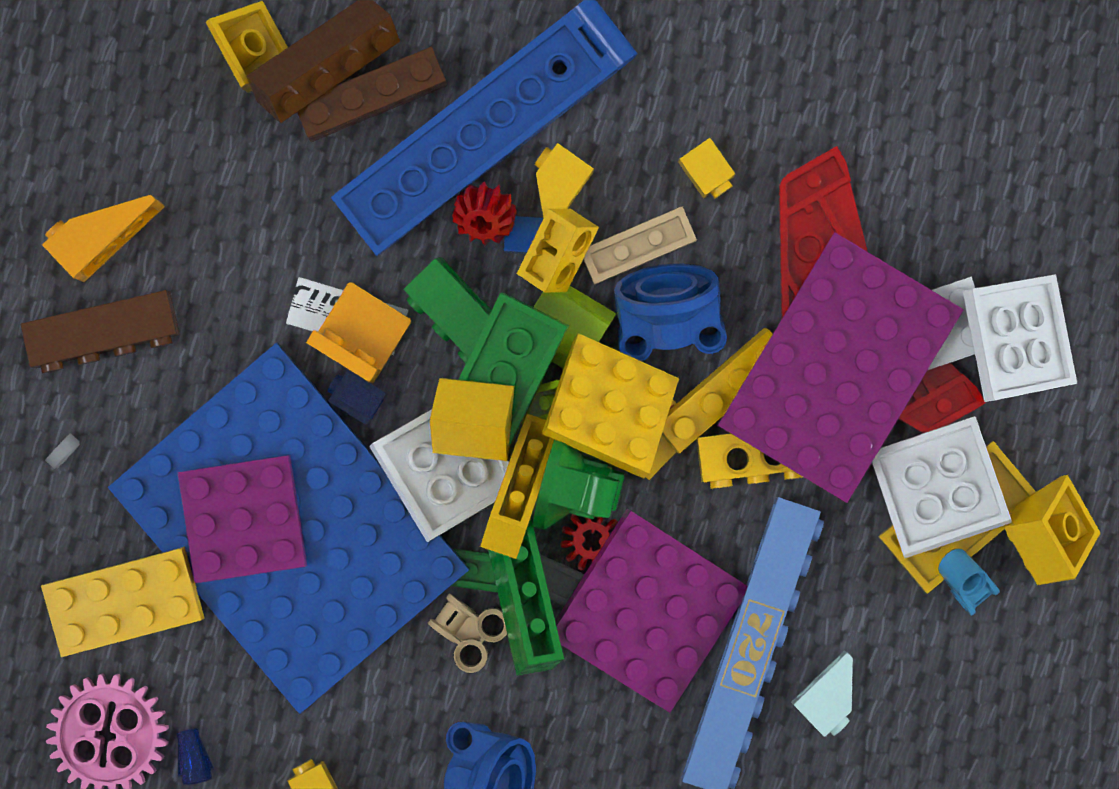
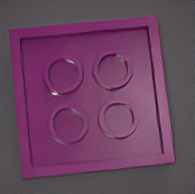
M290 455L178 472L195 583L307 566Z

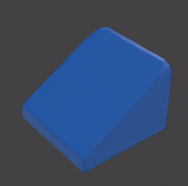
M516 216L513 230L504 239V253L526 254L543 218Z

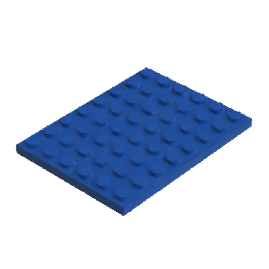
M275 343L108 486V489L162 552L185 547L193 574L178 472L290 455L307 566L195 583L198 595L296 711L301 714L469 571L470 568L442 535L429 542L425 540L376 457L281 345Z

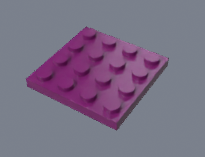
M626 509L555 620L560 643L568 650L671 713L740 605L748 586L631 510Z

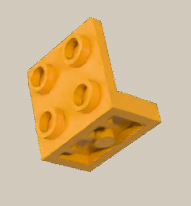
M350 282L345 287L319 331L313 330L306 343L368 382L374 383L410 326L411 319Z

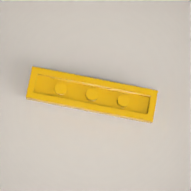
M762 329L669 410L662 435L675 452L681 453L724 416L773 335L769 329Z

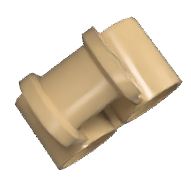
M449 593L446 597L448 602L435 619L429 620L428 625L451 642L458 644L454 651L456 665L464 672L474 673L482 669L488 659V650L483 641L498 642L507 635L503 613L499 608H488L478 616L472 608ZM454 611H457L458 613L455 616V618L449 625H447L446 622L449 620ZM493 614L503 620L504 628L499 634L490 635L484 631L482 621L486 616ZM467 645L477 646L482 653L481 661L475 665L464 663L461 659L462 648Z

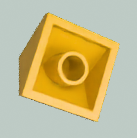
M263 1L210 18L206 21L240 87L247 93L251 92L252 89L246 76L288 48Z
M439 378L430 416L433 453L507 461L515 386Z

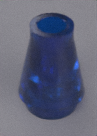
M198 728L176 733L178 739V777H182L183 786L212 780L211 771L214 770V767L201 740Z

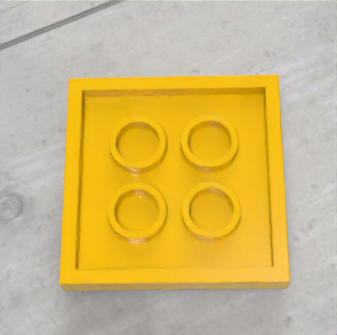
M578 333L573 339L542 434L644 479L650 474L679 378Z

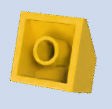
M1068 475L1060 476L1018 503L1010 516L1012 523L1004 526L1009 540L1013 542L1023 559L1026 569L1031 573L1037 585L1076 579L1100 535L1098 527Z

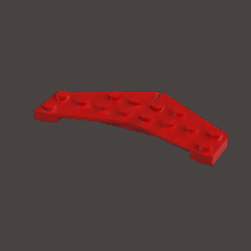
M837 146L787 174L779 185L781 320L834 232L867 251L850 183L851 179L847 163ZM951 363L927 370L898 419L921 433H927L953 423L986 402H984L978 388Z

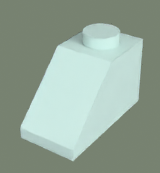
M843 651L791 701L824 737L829 733L835 736L850 721L846 716L852 711L853 658L846 651Z

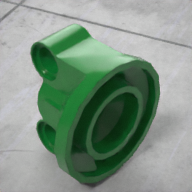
M554 440L537 499L533 527L546 530L569 513L590 519L595 517L610 518L612 510L615 511L617 508L625 474L613 470L612 467L608 466V463L585 457L582 451L570 447L566 443Z

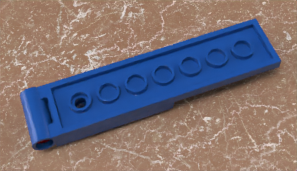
M583 0L331 196V198L378 257L492 167L499 165L611 78L618 70L632 61L638 53L596 0ZM557 63H562L566 66L567 70L564 74L557 75L552 70L553 66Z

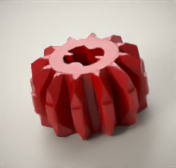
M485 181L479 188L470 184L465 189V192H460L454 204L455 208L452 216L453 222L458 224V234H469L470 242L479 239L484 246L490 242V239L499 244L504 236H509L515 223L517 211L516 205L511 203V194H501L499 185L494 189L488 188Z
M573 514L570 518L578 526L576 531L567 526L562 528V532L572 535L573 540L560 542L562 548L575 547V550L566 556L567 561L574 560L580 554L582 558L578 563V569L584 570L587 559H592V562L594 561L610 536L608 531L617 525L616 519L610 520L603 526L601 524L604 520L603 517L597 518L596 522L590 518H585L586 522L582 524L578 516ZM591 530L592 534H594V531L597 530L601 533L602 537L598 540L601 545L599 549L592 551L590 546L589 550H586L582 546V543L585 541L583 535L585 531Z

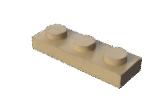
M682 206L591 245L583 260L594 285L692 244L697 239Z

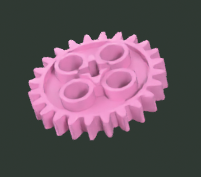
M99 674L97 685H94L93 681L87 677L83 679L84 690L75 684L70 686L73 698L61 695L58 698L64 708H53L51 710V713L58 718V722L49 723L46 728L56 731V736L47 739L46 743L57 745L58 750L50 755V759L61 757L63 762L59 765L57 771L61 772L66 769L71 771L67 780L68 783L73 782L79 777L82 779L80 789H87L90 784H94V789H104V786H108V789H118V784H121L123 789H132V778L140 785L145 782L143 770L150 774L156 772V768L151 763V760L162 761L165 756L156 749L157 747L168 745L169 741L160 738L159 733L169 729V725L158 724L157 719L165 714V710H153L152 707L156 704L158 698L154 697L149 700L144 698L148 689L147 686L135 691L133 690L134 678H130L125 685H121L120 674H115L111 683L107 682L105 674ZM113 701L115 703V712L112 716L110 732L116 734V738L108 742L107 763L105 767H101L100 759L104 749L105 737L99 735V731L105 729L108 725L109 703ZM87 703H93L99 707L101 717L97 723H91L85 719L83 710ZM124 709H131L137 714L138 723L135 728L129 729L122 725L120 714ZM81 740L90 741L94 745L95 755L91 760L83 759L79 755L78 744ZM118 746H125L131 751L132 761L129 765H121L116 761L114 752Z

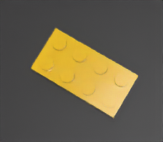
M991 441L986 445L1011 516L1016 505L1036 493V491L996 443ZM893 524L878 537L922 590L928 594L944 580L938 568L939 563L947 553L955 549H963L972 557L1005 528L1001 526L908 558L903 556Z
M185 547L41 585L61 657L190 624L205 618Z

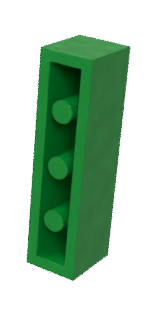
M438 257L403 290L409 295L406 299L409 305L420 315L425 312L435 322L432 325L434 331L446 342L451 339L460 348L457 354L466 364L492 309L442 257Z
M530 518L517 559L488 550L517 676L552 670L564 660L532 519Z

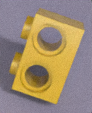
M548 209L517 274L544 293L567 292L599 227L572 209Z

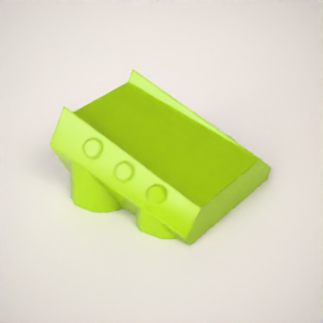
M572 286L569 287L567 292H543L534 305V308L570 325L552 360L562 369H564L573 339L578 333L600 342L616 316L615 312Z

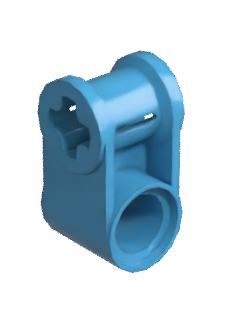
M963 549L950 551L939 563V573L950 587V592L971 616L976 613L975 608L991 594L996 596L1000 593V590L987 573Z

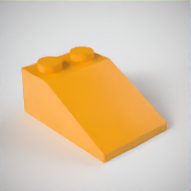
M148 195L71 218L66 223L60 220L47 231L45 236L48 240L42 246L73 278L85 282L165 206L152 195Z

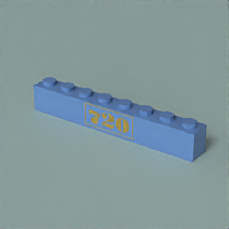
M780 497L775 498L746 584L748 587L745 596H743L738 607L681 777L682 782L703 789L735 788L741 768L735 766L739 753H747L753 735L752 732L747 731L751 718L758 719L765 697L759 696L763 682L770 683L775 671L776 662L771 660L775 646L782 648L788 632V626L783 625L787 611L794 612L800 596V591L795 590L799 575L806 577L811 564L812 556L807 554L811 540L818 541L824 521L819 519L821 511Z

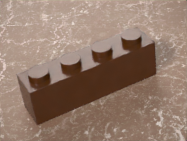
M358 0L246 77L257 102L277 121L282 123L398 44L400 39L391 15L373 0Z
M431 46L339 84L297 113L310 142H314L447 87V83Z
M167 290L20 324L29 365L31 368H41L42 374L64 369L63 362L77 359L78 365L100 361L99 354L113 351L115 357L136 352L135 346L150 343L151 348L173 344L171 337L180 335L171 292Z

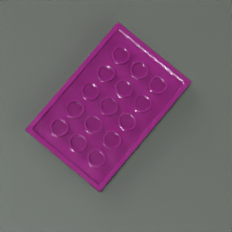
M834 232L718 426L848 503L964 309Z

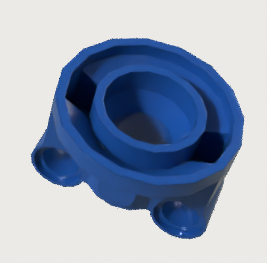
M663 264L635 271L617 282L614 294L616 311L620 322L617 333L620 352L639 361H644L650 356L652 349L671 350L695 344L699 351L713 354L724 348L727 334L723 317L720 314L719 279L712 270L690 264ZM714 327L717 329V331L712 335H703L700 333L704 328ZM632 336H640L643 338V340L637 344H630L626 341L628 338Z
M457 722L449 728L446 734V743L449 750L454 754L445 773L444 789H534L536 776L535 754L529 742L508 734L491 732L486 725L479 723ZM471 732L472 742L471 745L468 746L467 737Z

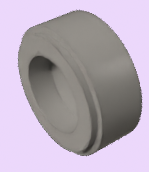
M70 433L45 461L54 469H58L79 447L80 441Z

